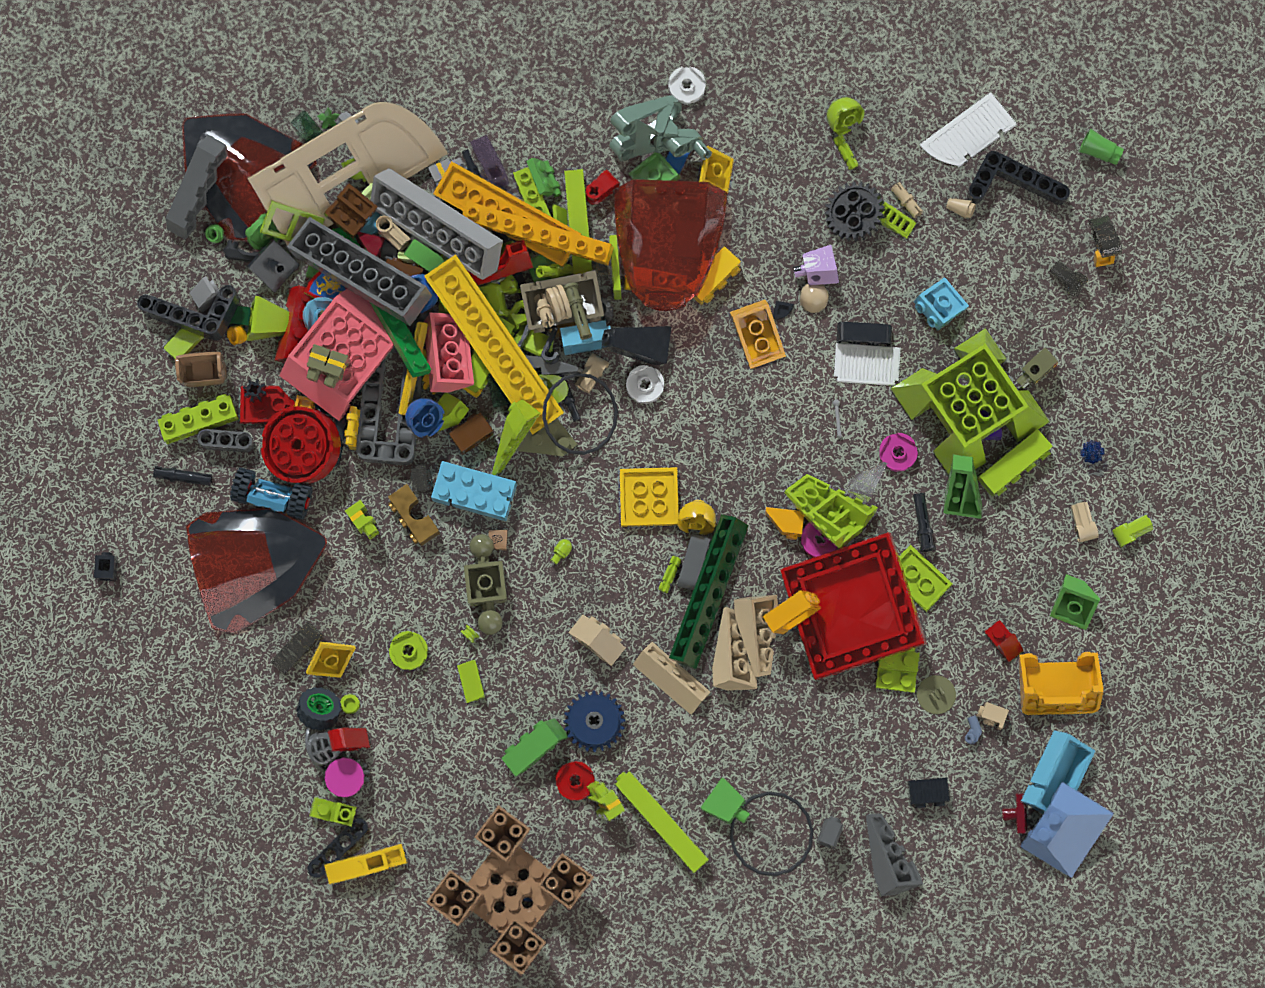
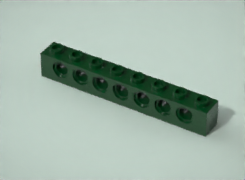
M721 514L672 647L669 659L682 666L697 669L749 525L736 517Z

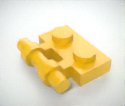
M350 406L349 413H347L346 420H348V425L344 437H346L345 444L348 445L350 450H356L360 410L355 406Z

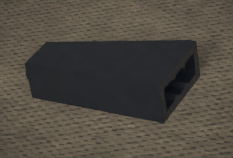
M655 326L604 330L601 349L651 365L667 364L672 327Z

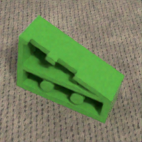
M555 718L545 722L543 720L539 721L533 726L535 729L530 734L528 732L519 738L520 743L516 746L513 744L504 751L506 754L501 759L515 777L521 775L538 762L548 751L553 750L561 740L568 738V734Z

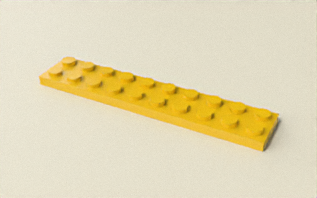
M455 254L424 277L510 403H517L523 399L541 413L530 429L533 435L544 427L542 419L543 403L549 390ZM552 394L547 402V424L564 414V411Z

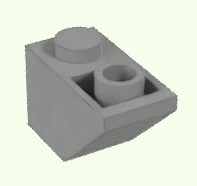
M205 276L191 290L190 295L201 313L211 308L219 289L213 280L209 281Z

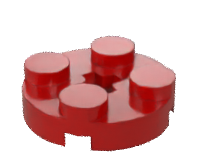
M574 761L564 764L559 769L556 775V786L564 798L580 801L591 794L587 786L595 782V777L588 765L583 762ZM579 776L580 785L572 786L570 778Z

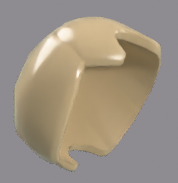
M806 284L802 288L800 304L804 310L810 313H817L826 307L828 291L824 285Z

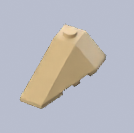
M725 607L723 608L712 668L713 686L727 691L757 689V677L754 676L748 661L747 652L736 622L735 610Z

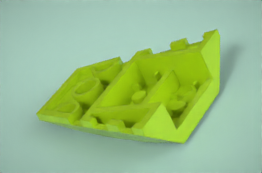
M806 474L787 488L784 493L822 535L841 549L863 531L878 507L874 505L869 507L863 504V500L857 497L854 500L846 496V492L840 489L835 491L829 488V484Z

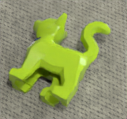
M513 275L507 276L501 282H490L483 286L478 285L498 316L508 317L509 314H517L520 308H524L523 300L516 302L511 310L506 307L504 293L515 294L521 292Z

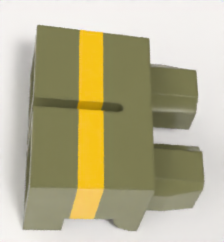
M314 344L307 362V367L309 368L307 379L318 382L320 374L326 375L323 384L330 388H335L338 380L342 381L343 373L350 363L349 356Z

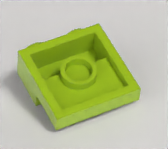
M911 649L879 660L876 688L915 693L920 653H916V649Z

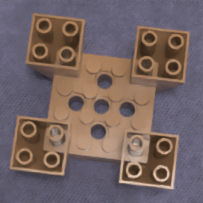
M498 805L475 836L478 841L491 850V853L469 882H466L450 870L426 903L457 926L474 912L502 934L490 951L522 975L546 943L532 932L555 900L571 909L594 877L563 853L551 869L547 868L521 848L530 829ZM522 870L529 871V878L525 881L519 879V873ZM494 874H500L502 877L498 885H494L491 882ZM510 886L517 887V894L513 897L507 895V889ZM527 897L533 900V906L529 909L524 908L522 904L523 900ZM498 902L505 903V910L501 913L495 910V905Z

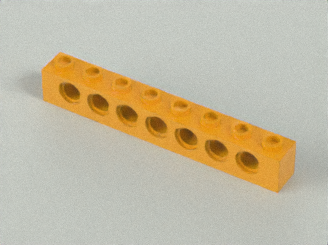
M470 201L466 202L462 214L485 229L524 239L531 243L604 265H609L614 249L610 243Z

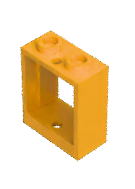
M800 590L765 614L763 618L773 633L785 634L820 610V600L814 593Z

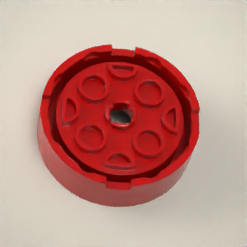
M302 406L284 408L271 417L262 433L261 454L263 461L269 471L283 481L301 484L317 482L326 477L338 461L341 449L338 429L334 422L319 410ZM297 439L301 440V449L298 450L294 448V442Z

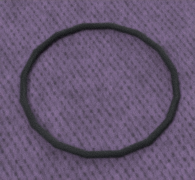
M574 373L562 377L550 388L543 403L542 419L546 434L557 447L569 454L586 455L598 451L610 440L617 426L618 408L614 394L605 382L591 374ZM574 377L591 378L600 383L611 396L614 407L613 426L607 438L597 447L587 451L569 450L559 444L550 433L546 420L547 402L553 390L564 380Z
M768 791L751 796L746 800L743 807L753 799L767 795L784 797L797 804L805 814L810 829L809 845L801 860L791 868L779 872L759 871L747 864L737 852L733 838L736 818L731 822L729 837L734 854L745 867L757 874L778 876L793 871L804 862L812 848L814 830L809 814L799 801L785 793Z

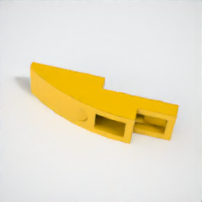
M402 844L325 864L324 867L328 883L333 884L405 864L407 861Z

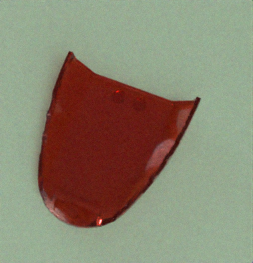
M633 179L615 188V225L620 258L630 290L633 295H636L642 301L643 305L658 311H673L685 307L687 302L698 296L707 280L717 249L719 248L727 208L726 191L710 182Z

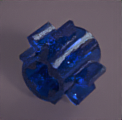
M1091 440L1083 443V449L1080 450V453L1084 457V462L1095 464L1098 461H1102L1105 448H1101V442Z

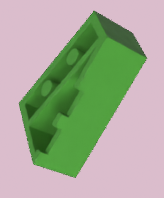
M953 454L944 496L943 513L982 519V501L973 457Z

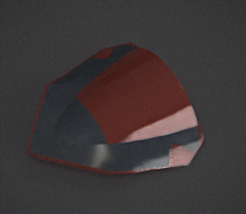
M247 113L189 117L182 124L185 173L197 148V144L208 134L227 144L228 157L218 166L217 181L206 192L207 204L205 208L215 223L222 227L224 236L227 239L248 241L245 234L247 228L251 227L259 219L260 215L266 213L265 207L248 178L279 161L282 157L304 144ZM316 160L307 165L310 171L317 166ZM281 164L273 170L277 172L285 166Z
M271 508L205 512L186 525L192 565L211 628L233 634L239 633L297 596L327 546V539L324 535L281 511H273Z

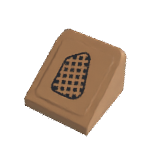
M489 530V537L494 543V550L507 551L508 530Z

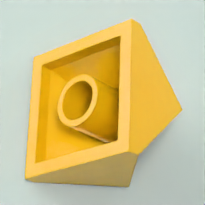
M320 642L306 670V674L341 678L356 647L354 645Z

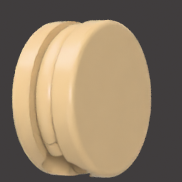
M559 284L555 287L547 288L545 290L546 298L552 308L554 320L560 322L561 319L571 318L570 304L562 285Z

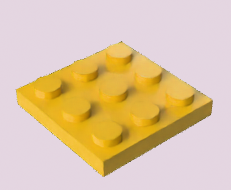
M677 467L620 469L621 527L678 525Z

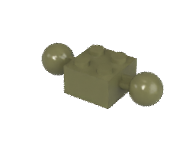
M479 534L474 536L469 544L470 552L477 558L478 564L464 565L467 600L469 607L483 606V613L478 618V626L483 633L492 635L497 633L503 624L502 617L495 611L494 604L508 602L504 564L502 561L489 562V556L494 550V543L489 536Z

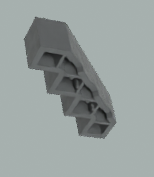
M209 134L197 144V148L165 219L167 230L184 240L196 229V215L207 204L206 192L217 181L218 166L228 157L227 144Z

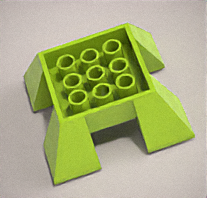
M986 328L955 347L954 350L960 360L937 374L922 368L891 388V391L911 420L932 408L950 434L933 451L948 475L953 454L973 457L975 470L984 465L986 458L981 440L1004 425L1007 426L1016 441L1020 442L1050 422L1028 390L1018 391L1000 364L1007 359ZM964 379L968 384L963 386L958 380ZM985 385H992L994 391H988ZM969 395H976L978 401H972ZM960 405L962 411H955L953 406ZM980 411H987L989 413V417H983L980 414Z

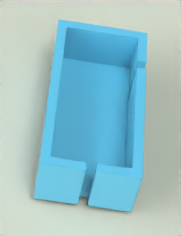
M442 461L431 498L434 502L448 506L450 505L449 499H451L452 506L455 508L507 521L511 507L510 501L513 500L517 484L513 480Z
M1054 730L1030 781L1033 784L1032 786L1028 785L1021 801L1044 814L1051 803L1052 796L1062 782L1078 790L1095 750L1081 743V741L1070 734Z

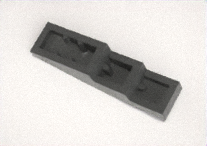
M525 355L536 371L541 370L542 375L553 374L561 376L584 373L583 369L559 360L555 364L548 365L543 361L542 357Z

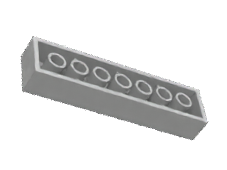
M390 168L374 176L370 201L378 206L376 210L378 213L390 217L392 222L446 257L451 258L456 254L466 270L482 280L497 272L503 240Z

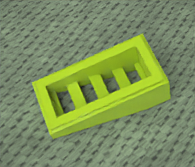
M885 202L882 206L889 213L886 218L879 220L883 226L907 239L916 222ZM892 215H895L896 217L893 222H889ZM899 218H900V219H902V222H901L900 225L897 227V226H895V225H896L897 221H898ZM906 222L909 223L906 230L902 231L901 229Z

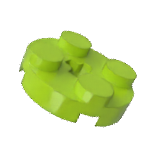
M404 631L393 638L389 647V655L392 662L402 670H415L422 666L427 659L428 646L421 635L411 631ZM406 646L414 648L412 655H404L403 652L406 650Z

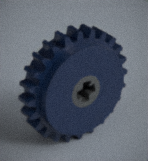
M593 690L592 695L585 691L584 697L578 694L579 700L572 699L574 705L567 706L570 712L564 713L568 717V719L563 720L565 724H568V727L564 729L571 732L567 737H573L572 743L576 744L578 742L579 749L585 746L586 752L590 748H593L594 753H596L597 748H600L603 752L604 746L610 749L611 742L617 744L616 736L622 737L619 730L625 729V727L621 726V723H625V719H622L620 716L624 715V711L619 712L622 706L621 704L615 705L617 699L610 700V694H607L605 697L603 696V691L599 695H596L595 690ZM593 717L595 719L598 717L599 724L590 725V718Z

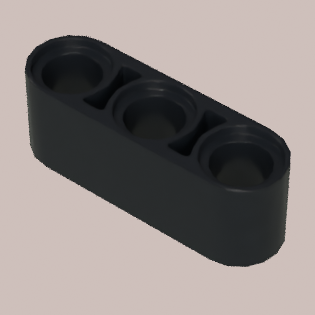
M838 322L836 342H848V344L856 345L867 343V345L873 346L886 344V346H891L892 326L878 323Z

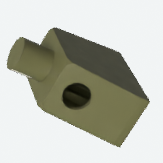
M1046 347L1043 348L1022 368L1024 374L1016 380L1023 389L1031 382L1036 385L1058 366V360ZM1038 365L1040 371L1037 374L1031 373V370Z

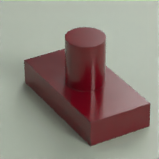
M1024 793L1016 794V808L1002 810L1003 820H1017L1018 834H1028L1027 804L1021 801Z

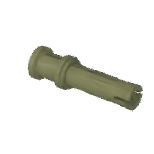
M568 283L563 288L567 295L580 339H589L592 337V333L590 332L582 307L583 298L579 295L578 283Z

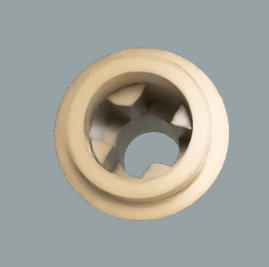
M949 198L946 209H950L966 219L967 217L972 218L976 204L970 200Z

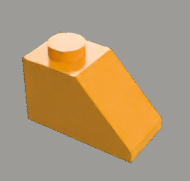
M766 507L765 515L782 535H786V538L791 540H797V537L802 536L804 516L800 511Z

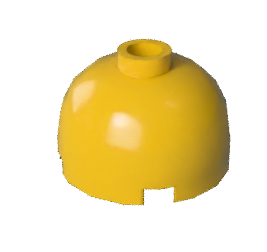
M694 500L681 508L678 515V527L685 533H689L688 529L701 530L699 534L707 535L714 531L716 514L709 504L702 500Z

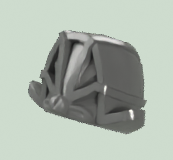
M307 727L305 745L313 765L321 772L326 773L327 767L325 765H329L342 751H331L328 731H317L311 734V728Z

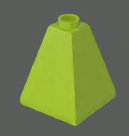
M255 296L251 304L247 341L284 336L289 321V312L259 296Z

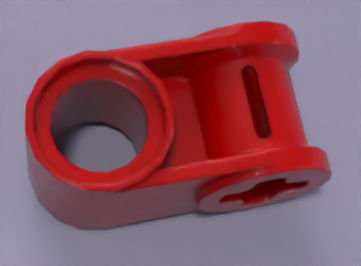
M605 170L586 187V200L592 205H597L608 195H611L615 188L617 190L621 183L608 170Z

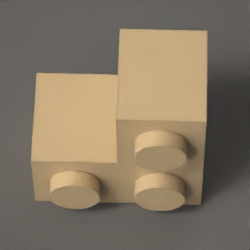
M582 615L568 632L579 643L590 649L610 666L614 664L625 650V647L620 643L622 639L614 633L611 635L609 633L611 629L604 623L600 624L592 616L589 619Z

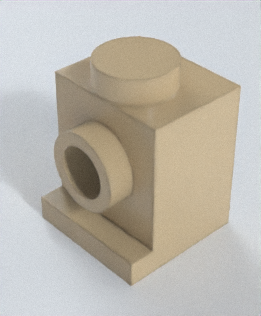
M986 702L984 706L980 705L977 717L983 720V724L994 727L996 724L998 725L997 729L1001 730L1009 710Z

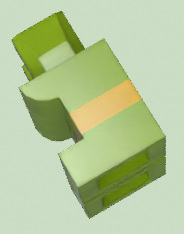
M359 500L346 509L345 512L360 534L365 532L371 540L379 534L374 526L376 521L372 516L365 517L364 513L368 510L363 502Z
M595 781L587 786L592 795L588 799L597 802L600 809L596 810L599 818L610 821L625 811L615 792L606 788L603 782Z

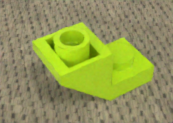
M314 797L309 816L352 826L356 807Z

